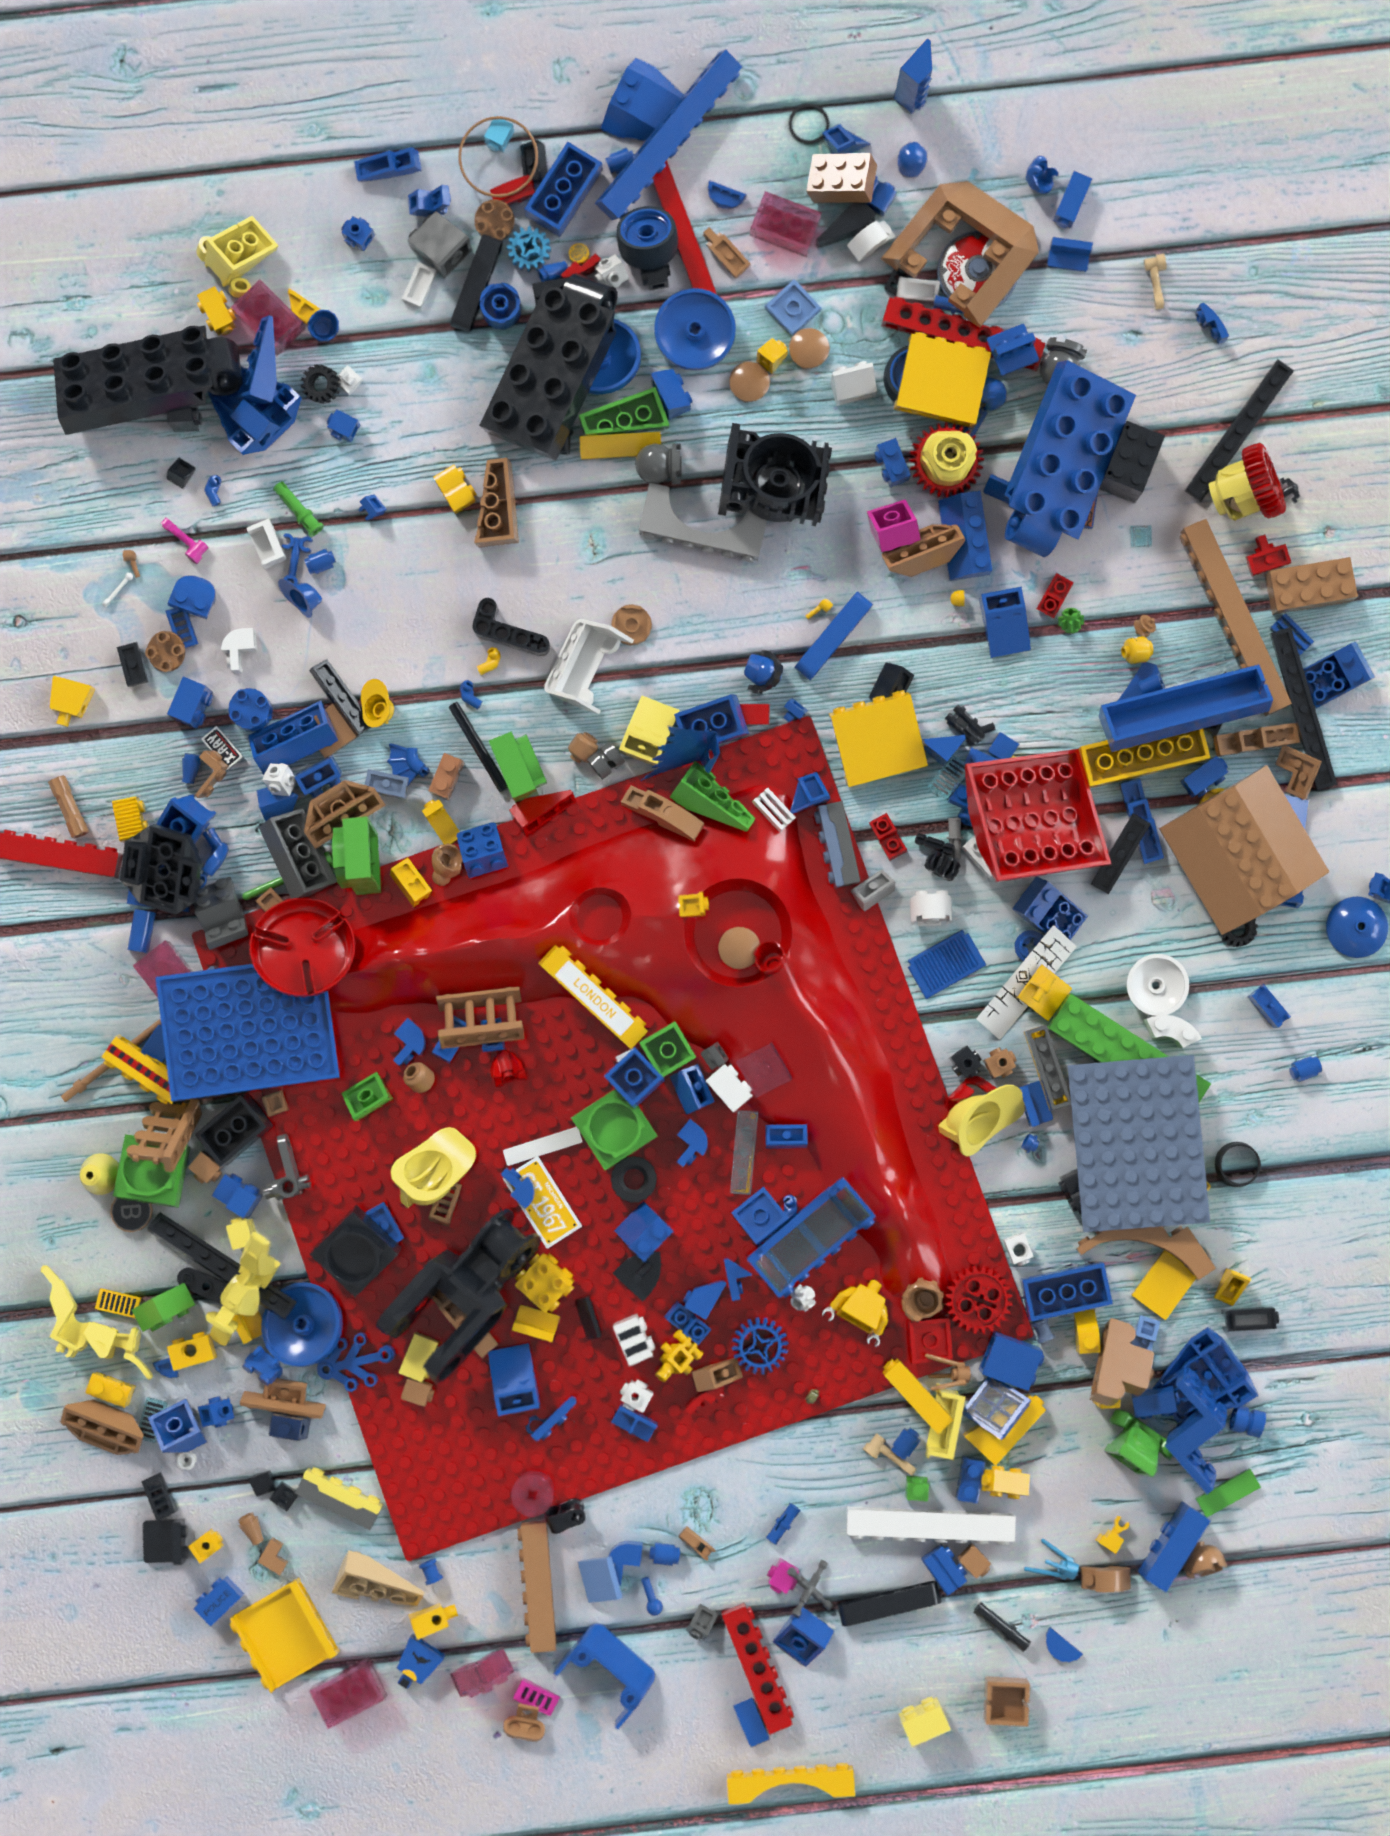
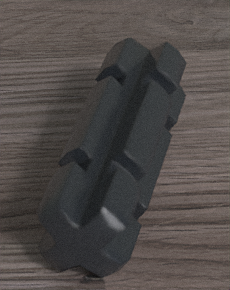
M918 833L915 838L916 844L925 845L929 849L943 851L946 855H952L955 846L950 843L945 844V841L930 836L927 837V835Z

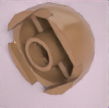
M1204 1542L1196 1544L1184 1563V1570L1188 1579L1195 1578L1194 1574L1197 1573L1203 1577L1222 1571V1567L1227 1568L1222 1552L1213 1545H1205Z

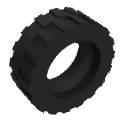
M631 1156L622 1159L616 1164L611 1175V1184L615 1194L628 1202H640L647 1199L653 1193L657 1183L654 1167L642 1157ZM637 1169L643 1173L644 1183L639 1189L632 1190L624 1184V1175L628 1170Z

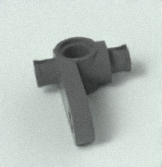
M287 1134L277 1136V1143L286 1177L273 1180L272 1185L263 1187L264 1192L270 1191L269 1194H265L266 1200L275 1197L279 1201L303 1193V1189L311 1188V1182L305 1183V1181L310 1180L309 1176H299L292 1146ZM287 1181L292 1182L294 1185L292 1192H288L285 1189Z

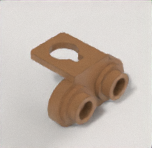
M518 1704L516 1716H510L504 1721V1733L511 1738L532 1742L540 1741L544 1737L545 1726L541 1721L537 1720L539 1708ZM522 1710H529L533 1713L526 1715Z

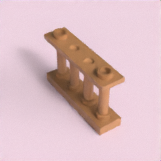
M519 987L436 996L439 1012L445 1011L446 1029L438 1030L441 1049L524 1039L522 1020L516 1021L515 1003L522 1002ZM507 1004L508 1022L495 1023L494 1005ZM486 1006L487 1025L475 1026L474 1008ZM465 1009L466 1027L454 1028L453 1010Z

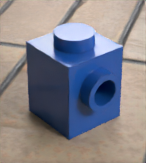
M336 409L334 414L331 413L327 420V428L331 432L330 435L340 441L343 438L352 442L360 427L359 420Z

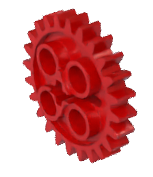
M972 1266V1272L964 1268L965 1275L957 1272L959 1279L951 1278L954 1285L947 1286L951 1291V1294H945V1297L950 1298V1301L946 1302L945 1305L951 1306L947 1313H954L951 1320L953 1322L959 1320L957 1324L959 1328L965 1324L966 1332L971 1327L974 1334L977 1333L978 1329H980L982 1334H985L986 1328L993 1332V1325L1001 1327L999 1320L1007 1321L1003 1316L1004 1313H1011L1006 1309L1007 1306L1013 1305V1303L1007 1301L1013 1295L1006 1293L1011 1287L1003 1286L1006 1279L999 1280V1272L992 1275V1268H989L987 1272H985L984 1266H981L979 1271L976 1266ZM972 1280H975L978 1284V1288L974 1292L968 1289V1284ZM994 1288L997 1291V1296L995 1299L990 1300L987 1293L990 1289ZM962 1292H967L976 1297H979L981 1294V1299L995 1304L996 1307L992 1308L982 1303L977 1304V1301L963 1296ZM963 1300L970 1302V1308L967 1311H962L960 1308ZM983 1308L989 1310V1316L986 1319H981L980 1311Z

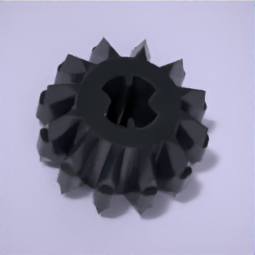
M933 850L928 855L924 866L934 875L944 880L952 881L957 876L961 865L952 857Z

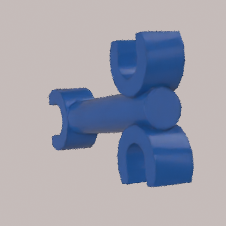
M285 533L283 537L290 539L291 542L288 545L282 544V548L285 550L292 549L288 575L284 579L288 581L293 580L294 585H297L299 582L296 578L300 549L305 553H311V549L305 548L304 543L313 542V539L308 536L303 538L293 537L291 534Z

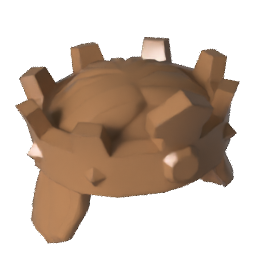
M923 1277L918 1278L917 1282L912 1285L909 1284L903 1293L902 1309L905 1315L915 1322H919L922 1318L932 1317L944 1309V1303L942 1302L944 1291H940L936 1281L923 1280Z

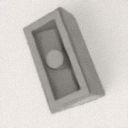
M880 870L853 888L851 893L861 909L866 911L894 892L896 882L884 870Z

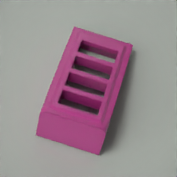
M523 1677L513 1699L525 1705L536 1706L539 1708V1712L551 1716L560 1696ZM527 1687L529 1688V1691L526 1697L522 1696L525 1688ZM534 1690L537 1693L532 1701L529 1698ZM543 1694L545 1696L541 1704L539 1705L537 1704V1701L540 1695ZM549 1697L552 1698V1701L547 1709L544 1705Z

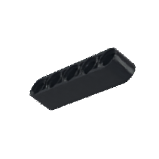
M486 234L482 235L450 322L451 327L468 333L472 331L480 310L481 293L489 285L502 250L503 240Z
M928 1581L837 1604L841 1625L846 1627L938 1605L942 1601L937 1581Z

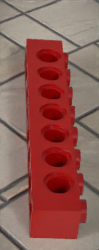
M889 297L881 324L883 327L910 335L920 332L932 339L941 337L953 344L954 342H962L966 344V347L970 348L976 346L983 347L987 352H991L988 343L981 342L978 336L985 335L988 338L1003 332V329L999 326L992 325L989 327L982 325L979 328L971 321L965 320L961 315H948L943 310L937 308L931 310L925 308L921 303H907L900 297ZM907 312L911 317L903 319L900 313ZM927 318L930 323L923 325L919 319ZM945 323L949 326V329L944 331L940 329L939 325ZM965 329L969 335L961 336L958 331ZM1036 338L1034 343L1039 361L1024 367L1025 369L1037 371L1046 344L1041 342L1042 340Z

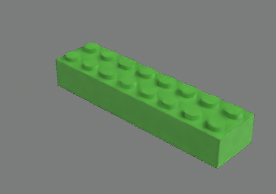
M1073 994L1067 995L1047 1026L1049 1032L1098 1063L1169 1057ZM1196 1074L1198 1101L1200 1103L1211 1083Z

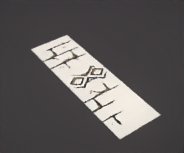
M1053 925L976 1019L1001 1040L1028 1007L1017 997L1040 965H1044L1055 974L1077 946Z

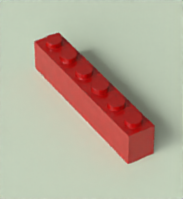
M5 829L3 833H0V859L119 878L123 854L118 853L116 848L105 847V850L97 849V845L85 843L84 847L77 846V842L70 840L59 843L56 842L57 838L44 836V840L36 839L37 835L24 833L23 837L16 835V831Z

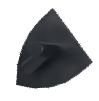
M654 1251L645 1261L636 1254L625 1260L612 1274L644 1301L658 1282L661 1271V1254Z

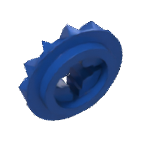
M1027 930L1017 937L1014 943L1015 953L1020 960L1024 961L1029 955L1028 948H1025L1022 944H1029L1033 938V945L1037 946L1044 937L1041 933Z

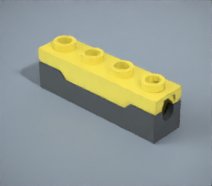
M308 1468L305 1471L295 1494L371 1530L383 1506L378 1497L370 1494L366 1496L361 1493V1489L352 1485L347 1487L342 1484L343 1481L334 1476L329 1478L323 1475L324 1471L319 1468Z

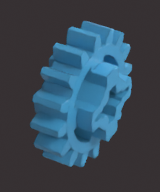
M528 226L527 231H524L521 227V233L518 234L514 231L513 235L515 238H509V243L511 244L507 246V251L510 252L508 254L509 259H513L512 263L514 266L519 264L520 270L527 267V271L530 272L531 267H534L537 271L539 264L545 265L544 259H550L549 254H547L551 252V247L548 246L550 240L545 239V232L539 234V228L532 231L531 226ZM538 240L541 242L543 249L537 246ZM516 249L521 252V257L517 255Z

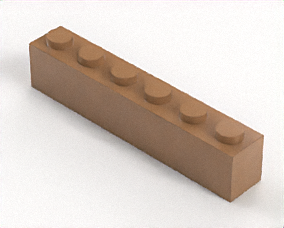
M547 1521L522 1522L521 1528L517 1529L518 1541H522L523 1548L519 1549L520 1562H524V1570L521 1571V1583H525L526 1592H522L523 1605L527 1604L528 1612L524 1613L525 1626H529V1634H526V1647H530L531 1653L556 1651L557 1641Z

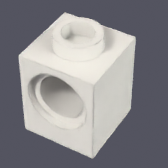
M1021 1232L1003 1239L1012 1264L1017 1263L1018 1266L1030 1262L1029 1258H1032L1033 1254L1024 1233ZM1018 1244H1021L1024 1248V1252L1020 1256H1016L1013 1251L1014 1247Z

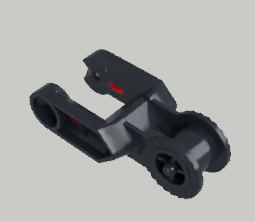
M505 1208V1210H501L494 1217H491L484 1227L480 1229L479 1233L475 1235V1239L472 1240L469 1249L460 1256L445 1250L431 1259L388 1306L377 1321L376 1327L382 1333L396 1339L411 1326L420 1311L439 1290L468 1316L452 1335L429 1356L423 1365L428 1376L436 1384L445 1381L499 1322L507 1307L500 1291L507 1280L514 1277L530 1262L541 1245L540 1242L542 1240L538 1234L533 1233L526 1237L512 1224L514 1212L509 1208Z

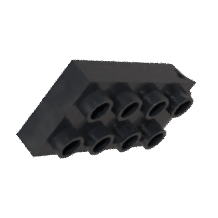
M579 273L572 274L562 290L545 285L479 424L484 431L552 460H557L616 335L614 310L617 305L618 292L615 287Z
M205 325L188 326L181 331L163 335L152 334L143 339L122 344L111 343L103 348L86 352H70L62 357L53 359L57 414L65 435L205 405L207 391L214 395L225 396L237 392L243 384L237 344L225 337L207 339Z

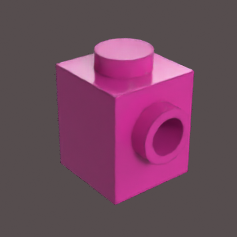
M780 1558L776 1566L772 1565L767 1573L769 1577L768 1583L771 1584L770 1588L779 1594L781 1592L787 1594L789 1589L793 1590L797 1584V1580L794 1577H790L787 1571L793 1567L798 1574L799 1569Z

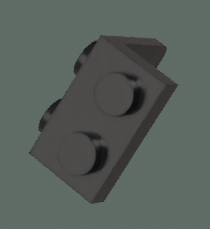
M185 1519L146 1520L143 1522V1560L145 1563L173 1562V1565H182L186 1562L189 1550L188 1546H186L188 1526L185 1525Z

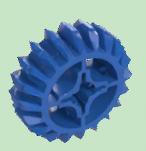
M759 1317L755 1319L756 1324H752L751 1319H748L749 1327L742 1323L740 1326L744 1331H735L740 1338L732 1339L734 1343H738L737 1346H732V1350H739V1353H736L734 1358L742 1357L738 1364L741 1366L746 1362L745 1370L748 1371L752 1366L753 1374H756L757 1368H761V1374H765V1367H768L769 1372H773L771 1365L774 1364L779 1368L780 1365L777 1359L785 1361V1358L780 1354L788 1353L787 1349L782 1348V1346L788 1345V1341H781L782 1338L786 1337V1333L778 1334L782 1327L778 1326L774 1329L773 1327L776 1323L774 1320L771 1321L770 1325H767V1318L763 1319V1324L760 1323ZM756 1329H766L774 1336L762 1338ZM751 1332L754 1339L753 1343L748 1348L743 1349L744 1338ZM755 1336H757L761 1343H766V1346H763L765 1355H763L759 1348H754V1345H757ZM777 1342V1351L775 1355L771 1359H769L767 1349L769 1346L773 1345V1343ZM758 1353L764 1362H754L746 1355Z

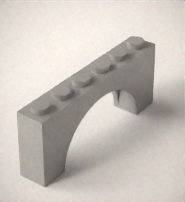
M649 483L639 526V534L642 535V538L648 540L658 538L662 539L663 543L671 545L676 542L688 549L698 547L702 548L701 551L713 554L714 551L720 552L724 557L733 558L737 556L741 557L742 561L753 563L754 560L758 561L767 520L756 516L748 510L744 518L728 530L716 533L697 531L681 522L673 512L669 502L670 487Z

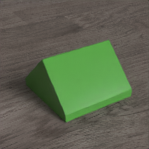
M378 1072L341 1093L354 1121H359L394 1099Z

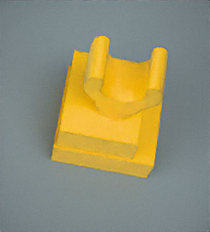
M1119 1515L1114 1519L1113 1529H1108L1105 1535L1099 1533L1095 1539L1114 1554L1118 1552L1124 1542V1539L1118 1535L1130 1525L1129 1522H1126L1124 1526H1119L1118 1522L1121 1519Z

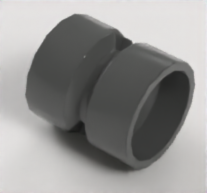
M607 742L600 748V753L595 752L587 758L588 763L602 780L612 773V768L617 769L625 763L623 757L610 742Z

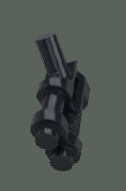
M959 704L953 709L954 715L949 713L945 717L949 726H952L960 735H965V740H967L966 742L970 746H974L976 742H981L985 737L984 734L996 730L993 722L980 727L978 719L976 717L973 719L966 712V708L964 706L961 707ZM959 717L968 724L965 728L956 721Z

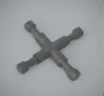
M824 1560L820 1561L818 1564L819 1568L816 1573H813L809 1582L803 1576H799L793 1567L788 1569L787 1574L790 1577H794L797 1583L805 1589L799 1599L800 1602L797 1608L792 1612L793 1616L800 1617L801 1610L804 1604H807L810 1596L820 1601L826 1610L832 1608L833 1604L826 1600L823 1594L815 1588L821 1578L822 1571L828 1566V1563Z

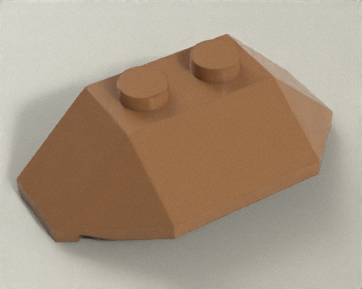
M930 525L919 529L920 541L897 547L891 551H885L882 554V558L889 571L913 577L950 562L965 542V537L958 525Z
M343 780L309 802L304 833L316 849L332 839L333 828L343 827L342 819L368 817L386 805L374 787Z
M96 1400L77 1402L64 1406L60 1423L66 1426L78 1440L116 1455L139 1452L144 1435L133 1415Z

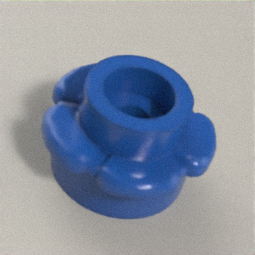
M1028 1134L1021 1148L1026 1150V1153H1030V1151L1035 1152L1039 1145L1038 1136Z

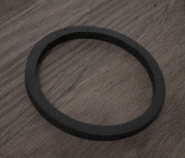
M809 103L802 104L795 108L791 113L789 118V130L792 136L801 143H817L824 138L823 134L819 138L814 140H804L794 133L792 128L793 116L797 111H799L802 108H815L819 110L825 117L826 131L829 129L828 115L818 105Z

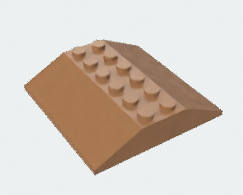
M1267 765L1159 828L1221 935L1268 912L1330 872Z

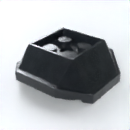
M156 824L150 825L125 841L120 881L125 887H128L139 903L176 915L197 902L202 869L199 850L195 846L191 835Z

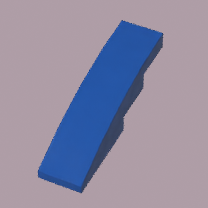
M1140 778L1119 783L1128 818L1134 813L1151 823L1138 845L1143 863L1146 864L1164 859L1155 821L1151 816L1148 800L1145 798Z

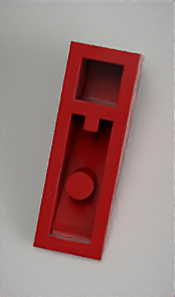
M572 790L525 798L515 803L509 809V812L514 822L527 836L576 803V799Z

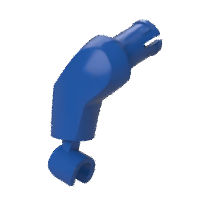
M210 828L208 832L205 831L202 834L210 845L211 852L201 869L203 873L200 879L204 883L200 889L205 887L208 875L212 877L220 868L229 851L227 843H222L214 828Z

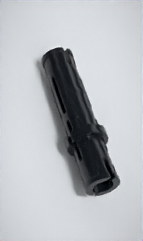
M982 1602L976 1606L973 1613L1004 1636V1640L1010 1641L1022 1652L1027 1650L1031 1641L1020 1634L1014 1625L1011 1626Z

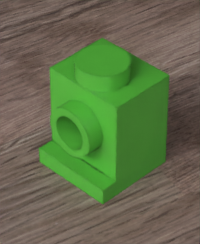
M906 1475L905 1497L907 1500L928 1502V1477Z

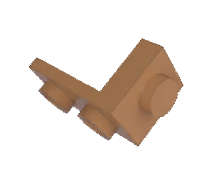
M214 750L203 751L199 756L214 771L195 794L197 798L208 797L214 791L213 786L216 782H220L227 774L225 771L229 766L221 760L223 757Z

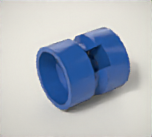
M1245 1406L1233 1408L1229 1429L1237 1433L1246 1431L1248 1436L1260 1438L1266 1423V1412L1256 1409L1250 1412L1249 1408Z

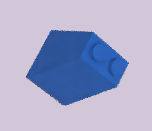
M644 1201L614 1230L643 1261L674 1232Z

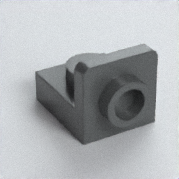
M718 1042L701 1052V1056L711 1070L726 1063L729 1059Z
M700 1603L686 1631L696 1640H705L719 1613Z

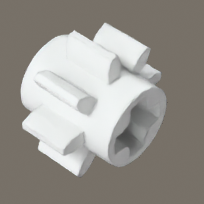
M800 1284L790 1294L792 1296L791 1305L796 1310H804L806 1312L816 1303L813 1300L815 1292L809 1286L802 1287Z

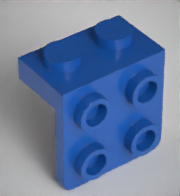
M491 822L457 833L462 860L469 878L509 867L496 823Z

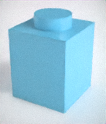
M502 119L492 120L484 135L487 147L493 151L499 150L504 152L514 133L513 124Z

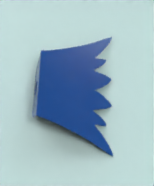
M668 726L669 731L675 737H668L666 739L673 743L658 747L659 750L666 753L653 758L652 761L663 762L654 765L652 768L657 769L649 773L642 780L693 763L694 761H701L705 771L710 773L720 755L716 731H697ZM709 749L713 751L714 756L711 760L709 758Z

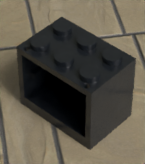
M1126 421L1099 490L1136 503L1145 489L1165 435Z

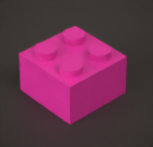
M906 499L867 511L871 533L881 552L891 551L897 547L910 545L921 540L917 519Z

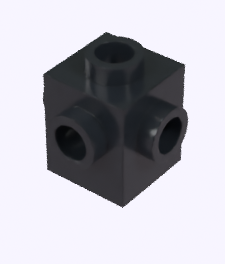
M968 1045L949 1057L954 1064L951 1068L958 1077L960 1075L963 1078L968 1076L971 1079L980 1072L978 1068L982 1066L980 1063L982 1059L975 1050L971 1051ZM965 1060L969 1061L968 1067L964 1065Z

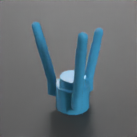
M1041 1539L1043 1544L1065 1559V1561L1061 1560L1058 1564L1045 1560L1046 1564L1058 1568V1572L1024 1567V1570L1059 1577L1064 1580L1066 1578L1074 1580L1079 1570V1564L1074 1563V1558L1067 1556L1050 1542Z

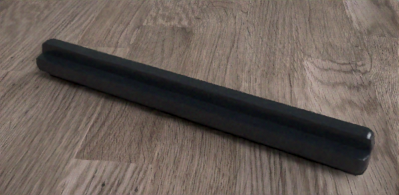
M454 702L449 706L451 713L498 791H505L508 789L505 779L458 702Z

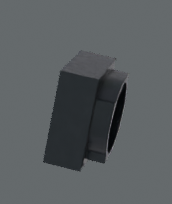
M356 1204L313 1247L309 1255L356 1297L398 1256L402 1247Z

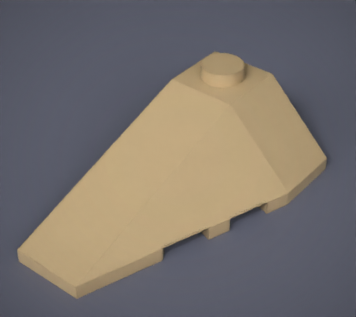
M350 1550L341 1563L332 1589V1593L351 1599H359V1596L371 1597V1601L378 1602V1599L383 1598L389 1599L391 1603L417 1606L424 1596V1591L371 1557Z

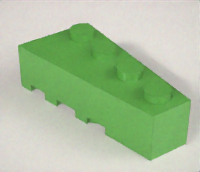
M656 387L578 416L585 436L669 429L670 426Z

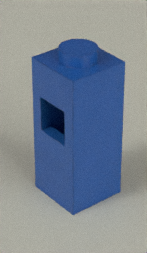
M1076 171L1073 172L1053 219L1059 227L1072 228L1093 178Z

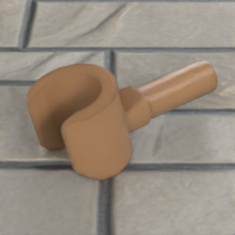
M124 550V562L130 561L135 577H140L136 565V553L132 550Z

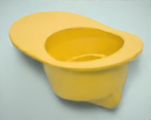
M379 679L367 681L361 690L363 720L371 728H377L382 724L389 723L394 714V705L389 699L388 690L383 681Z

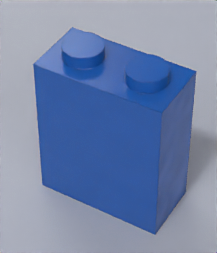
M993 1331L979 1370L985 1376L1029 1391L1030 1386H1033L1036 1381V1370L1043 1363L1044 1352L1038 1346Z

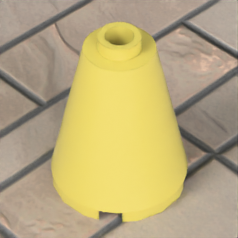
M103 1153L88 1157L80 1169L82 1185L87 1191L96 1195L112 1192L115 1187L119 1163L112 1156Z

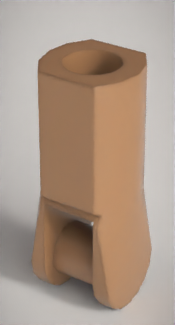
M688 1526L678 1536V1538L707 1561L711 1552L716 1551L714 1547ZM701 1543L705 1545L702 1551L697 1548Z

